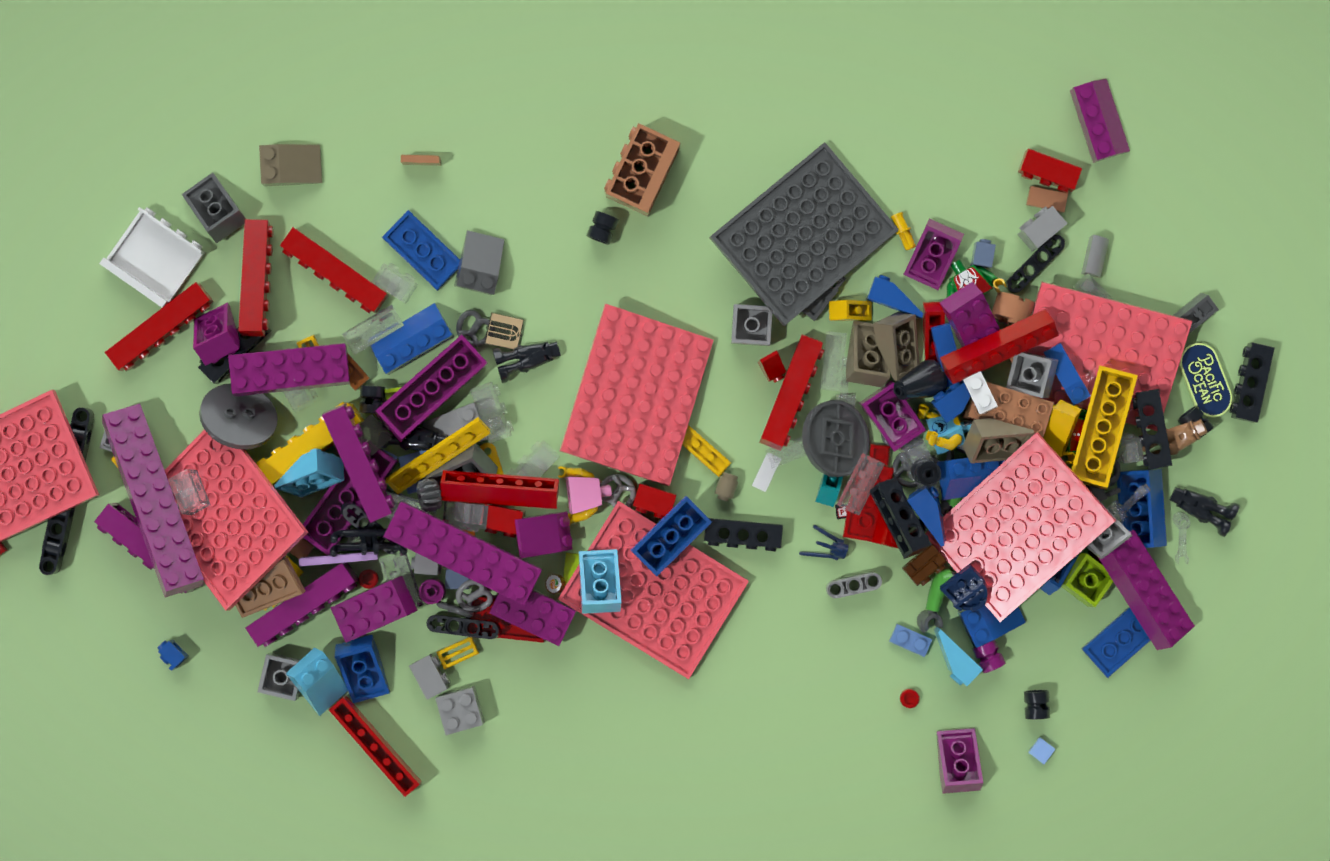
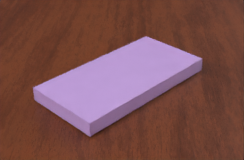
M368 551L366 555L357 552L337 554L336 557L331 555L301 557L299 559V566L378 560V554L374 555L373 551Z

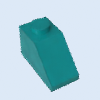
M823 474L815 502L834 507L843 477H831Z

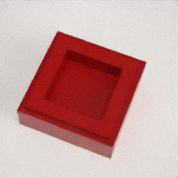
M870 444L868 463L888 465L890 446Z

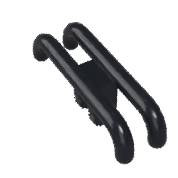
M387 529L338 530L333 532L330 537L332 543H337L338 538L360 537L359 543H340L330 548V555L332 557H336L339 551L361 550L362 555H366L367 550H373L374 555H377L379 550H398L402 555H406L407 548L395 542H378L377 537L384 536Z

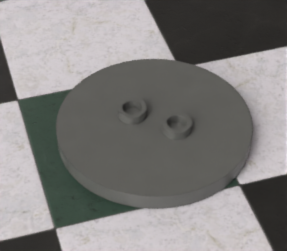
M223 384L210 390L203 398L199 410L201 424L208 435L218 443L235 449H253L265 444L273 436L278 420L274 405L264 394L235 397L232 394L231 384Z
M840 400L825 401L816 405L805 419L802 431L803 447L809 461L818 471L831 477H843L853 474L863 465L868 455L870 439L865 420L856 408Z

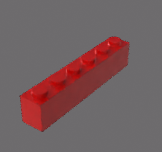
M245 219L238 329L241 336H265V330H268L269 327L266 312H269L270 308L267 293H270L271 290L268 275H271L272 272L269 256H272L273 253L270 238H273L274 229L268 220Z
M292 227L280 244L284 249L282 252L290 258L293 256L298 258V264L305 269L310 267L315 270L313 273L322 281L324 278L331 282L329 286L336 291L341 289L346 292V298L353 303L355 300L362 304L360 308L369 314L371 311L377 313L389 296L385 291L294 227Z
M195 282L104 353L118 371L125 370L127 372L135 366L134 362L139 358L141 360L146 358L152 348H158L166 342L165 338L169 335H176L181 330L180 327L185 323L188 325L196 319L195 315L200 311L201 313L207 311L211 307L210 304L213 300L201 284Z
M1045 309L940 357L945 374L951 383L955 384L1059 335L1055 321Z
M803 334L801 335L759 443L781 451L783 446L787 447L791 437L788 435L790 429H794L797 418H794L797 411H801L804 401L801 400L803 394H808L811 386L808 383L810 376L814 378L818 367L815 366L816 360H821L824 349H821L823 342Z
M443 470L441 500L557 509L559 479Z
M347 695L329 709L331 714L404 797L420 785L422 781Z

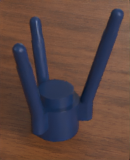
M813 525L814 529L835 541L832 545L816 541L817 545L830 549L832 554L799 552V555L838 560V558H845L849 545L844 544V540Z

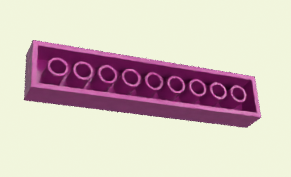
M141 404L103 414L102 424L164 597L166 598L202 586L204 581L203 575Z

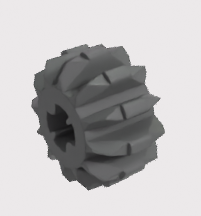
M424 479L418 482L416 488L421 509L425 512L440 509L442 497L437 481L434 479Z

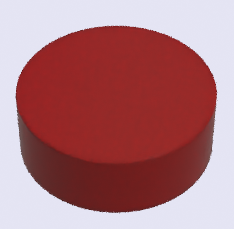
M367 569L359 575V583L366 589L373 588L378 583L379 577L374 570Z
M905 689L900 694V702L906 708H914L919 703V695L913 689Z

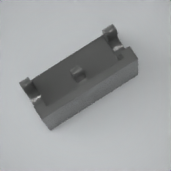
M1200 293L1172 316L1191 320L1192 324L1189 331L1191 333L1219 309L1209 295Z

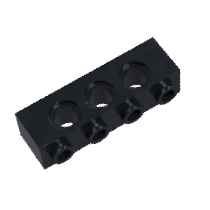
M238 327L239 349L232 355L250 353L272 330L268 327V330H265V336H251L249 339H244L239 333ZM228 355L223 357L224 363L222 366H217L216 363H210L205 366L202 360H200L201 364L198 368L214 384H218L230 372Z
M1253 342L1248 343L1244 347L1242 353L1244 362L1238 370L1240 379L1234 388L1236 397L1230 406L1231 418L1258 423L1275 347ZM1254 358L1259 362L1257 369H1254L1251 365ZM1249 377L1253 378L1255 381V384L1252 388L1249 387L1247 384V380ZM1245 396L1250 398L1249 406L1243 404Z
M1159 389L1135 393L1132 403L1133 408L1138 409L1139 416L1135 417L1137 428H1141L1142 436H1139L1140 447L1145 449V455H1142L1144 466H1148V470L1173 466ZM1151 406L1154 409L1153 415H1144L1143 407ZM1148 425L1156 426L1157 433L1155 435H1149L1146 432ZM1155 443L1160 446L1159 454H1152L1150 452L1151 444Z
M894 477L877 483L869 492L903 558L906 559L925 551L931 545L929 538L921 527L920 521L916 517L911 505L908 503L897 478Z
M709 518L712 523L705 529L704 541H707L710 546H719V543H727V547L738 548V544L746 545V549L757 550V546L765 547L766 551H776L777 548H781L783 525ZM721 528H727L730 532L729 536L725 539L719 537L718 532ZM742 529L748 531L749 536L746 540L738 538V532ZM760 531H765L768 535L767 540L764 542L757 540V534Z

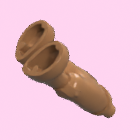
M1201 419L1196 422L1190 421L1166 429L1170 454L1177 455L1182 449L1200 440V436L1208 433ZM1151 444L1149 449H1152L1158 444ZM1161 448L1155 451H1151V453L1159 454Z

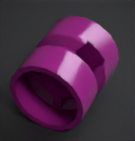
M436 578L426 580L419 588V596L427 604H436L446 595L445 584Z
M996 640L978 648H972L975 657L980 659L979 665L983 669V673L991 672L1006 664L1002 654L997 652L999 647Z

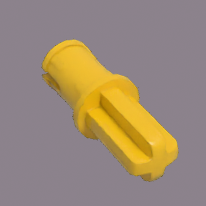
M900 212L891 216L895 226L899 229L896 234L900 236L905 250L913 249L916 245L909 231L911 228H908L903 213Z

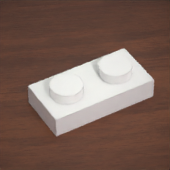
M981 371L963 379L980 415L998 407Z

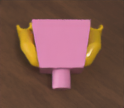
M558 467V469L564 470V474L557 476L566 479L570 512L568 513L569 525L589 519L598 511V506L602 505L601 497L612 496L611 486H600L599 478H595L593 473L583 468Z

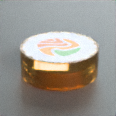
M559 574L548 576L545 583L546 589L553 594L561 593L565 588L564 578Z

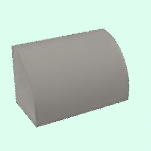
M1098 235L1089 237L1081 274L1101 278L1109 239Z

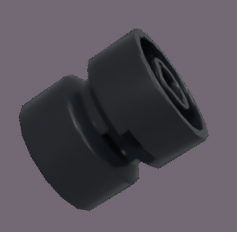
M596 211L593 217L594 225L589 227L586 236L609 245L613 237L611 230H615L619 219Z
M360 386V397L363 400L360 402L359 413H375L384 403L382 399L385 398L386 387Z
M1198 405L1192 407L1177 419L1180 425L1190 421L1196 422L1201 419L1207 432L1211 431L1214 427L1208 418H1203L1204 413Z
M921 458L912 464L911 475L920 484L933 486L941 478V469L935 462Z
M1049 690L1024 691V702L1027 703L1025 719L1038 720L1050 718V707L1047 706Z

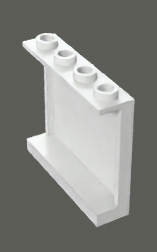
M139 207V213L108 257H103L99 264L160 307H164L174 299L205 252L201 250L203 246L193 240L191 243L185 239L187 237L185 233L179 229L176 232L170 228L172 224L163 218L161 220L155 218V212L147 207L145 210Z

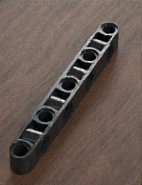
M77 408L73 412L70 427L86 462L94 413L89 408ZM82 411H85L87 413V419L85 421H82L80 419V414ZM75 507L48 519L39 563L40 572L44 575L56 574L61 569ZM57 524H60L62 526V532L60 534L56 533L55 526ZM49 561H51L54 565L52 571H49L47 569V563Z

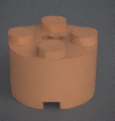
M1000 292L997 293L992 314L1000 323L1014 324L1031 316L1035 302L1026 298L1024 301V299L1019 298L1020 296Z

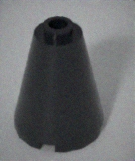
M924 360L895 382L894 394L900 400L933 397L940 391L945 392L947 388L946 374L941 372L939 368L941 365L935 360Z

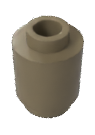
M723 472L715 490V494H718V499L727 502L729 498L733 499L738 485L737 476Z

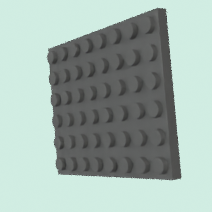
M824 142L712 234L709 239L780 323L785 326L899 229Z

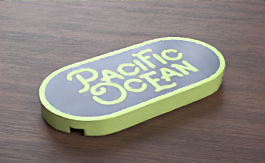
M1203 343L1187 346L1183 350L1179 368L1194 406L1198 405L1204 415L1208 417L1223 415L1232 404V392L1216 352L1212 347Z

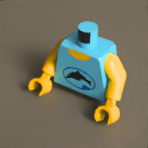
M919 405L917 415L920 419L927 417L926 422L929 431L927 432L926 440L930 445L935 446L937 455L964 444V433L969 432L972 425L971 419L959 422L958 416L946 423L940 415L934 412L929 413L927 405Z

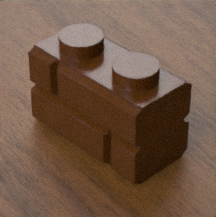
M931 544L925 551L917 554L906 563L902 570L916 586L920 584L924 586L931 580L930 575L934 572L938 574L946 567L944 564L947 561L935 546Z

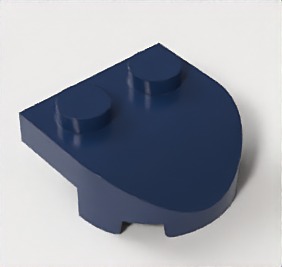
M968 564L940 586V590L952 601L953 607L959 611H977L987 601L988 591L986 582L971 564Z

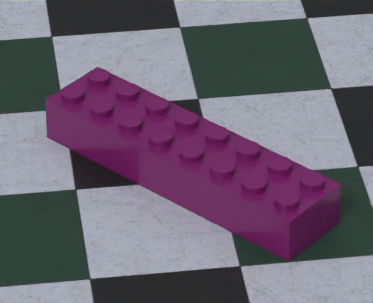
M404 501L400 502L383 536L524 606L543 570Z

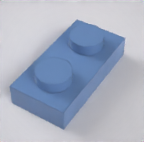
M896 624L889 642L925 657L932 639Z

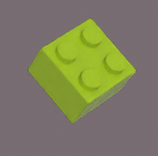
M1080 553L1061 587L1087 607L1096 608L1113 583V580L1102 564L1087 553Z

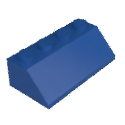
M434 303L369 341L384 372L389 375L454 337Z
M967 457L937 462L941 469L939 481L942 500L966 497L1005 460L970 463Z
M1162 469L1120 472L1117 481V488L1120 487L1121 490L1118 493L1120 523L1128 531L1135 530L1145 548L1167 546Z
M685 496L631 551L658 576L712 521Z

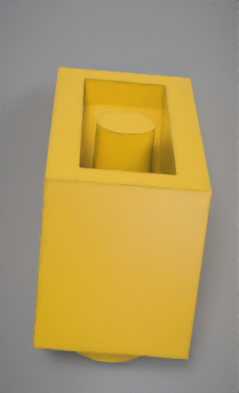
M857 300L829 301V320L872 321L871 301Z

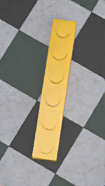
M477 417L386 477V483L397 494L401 493L491 434L490 429Z

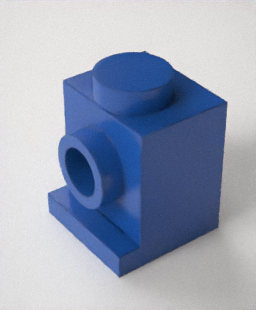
M165 640L157 647L158 652L161 654V660L167 665H171L169 667L171 671L175 670L189 656L174 640L168 642Z

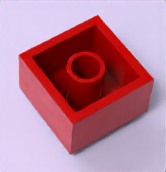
M640 483L633 506L636 507L635 511L646 514L648 510L654 512V517L662 519L672 510L677 495Z
M485 504L481 527L485 528L484 532L496 534L497 531H502L504 536L515 538L517 534L515 520L524 518L526 511Z

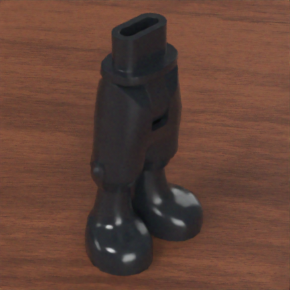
M547 341L546 343L525 346L518 345L514 348V351L503 352L499 348L492 349L497 365L509 360L519 359L516 363L497 367L502 383H506L509 380V376L516 371L527 373L530 369L539 367L550 362V360L553 361V358L561 356L557 341L553 343H548Z
M382 423V429L384 431H389V429ZM418 426L401 442L394 435L380 432L377 446L384 449L394 444L400 445L404 450L427 451L444 440L446 436Z
M1178 487L1174 488L1169 499L1176 503V507L1197 518L1200 523L1210 522L1217 528L1218 534L1223 537L1227 535L1231 522L1212 515L1210 511H1215L1233 520L1240 507L1237 503L1223 506L1217 504V500L1212 496L1207 497L1186 488L1182 490Z

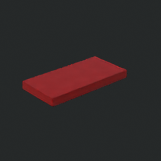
M863 463L853 473L842 537L868 542L873 541L880 511L869 491L877 483L891 479L894 468Z
M487 597L477 598L472 601V605L478 606L483 604ZM493 598L490 606L484 610L474 612V615L469 618L498 623L501 633L497 638L544 643V639L490 614L496 598ZM470 623L468 630L474 634L477 632L478 627L475 623ZM482 624V632H490V636L496 632L492 625L491 628H483L484 624Z

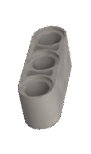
M874 572L836 579L827 584L826 592L832 598H841L873 591L881 586L882 579ZM870 576L877 577L878 582L875 586L868 585V578ZM857 580L859 587L856 590H850V581ZM833 584L840 586L838 594H831L830 587Z

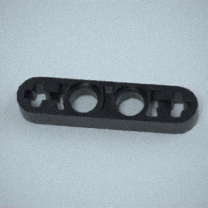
M1053 235L1042 244L1006 281L1007 290L1011 293L1020 292L1064 248L1065 241L1063 237ZM1053 239L1055 241L1058 239L1060 241L1058 244L1060 247L1053 248L1051 252L1054 254L1051 255L1049 250L1045 249L1044 247L1046 246L1047 248H1049L1053 244L1051 240ZM1039 252L1046 253V262L1041 263L1037 260ZM1025 266L1033 267L1034 273L1032 276L1024 274L1023 269ZM1018 273L1027 280L1026 282L1021 280L1018 283L1019 289L1016 287L1011 288V280L1016 281L1020 277L1017 275Z
M350 501L345 502L341 506L340 512L342 516L357 529H385L377 521L370 523L369 519L366 526L360 527V520L368 518L365 511ZM347 509H352L357 514V516L354 517L352 514L348 513ZM383 536L377 538L378 542H384L387 539ZM384 550L388 554L398 552V550Z
M432 615L426 622L427 628L436 633L482 639H495L501 633L499 624L492 621ZM437 618V622L444 623L445 619H447L445 626H437L436 628L432 621H435ZM453 620L459 623L457 631H452L450 628V623ZM470 623H475L478 627L477 632L474 634L468 630ZM482 624H484L483 628H491L492 625L496 632L492 633V636H490V632H482Z

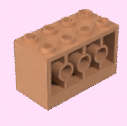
M638 123L637 127H632L628 136L630 142L628 145L624 144L620 153L622 159L620 162L617 161L612 170L614 176L612 180L608 179L604 189L606 198L648 217L679 152L680 142ZM650 148L652 153L645 154L644 149ZM643 166L644 170L637 172L635 167ZM635 183L636 188L630 190L628 189V184Z
M986 382L998 407L980 415L972 397L969 398L962 418L971 419V421L991 418L1032 429L1043 438L1054 402Z

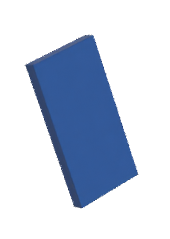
M409 210L382 237L437 291L458 270L460 259Z
M1128 607L1081 649L1105 677L1108 678L1151 640L1130 607Z

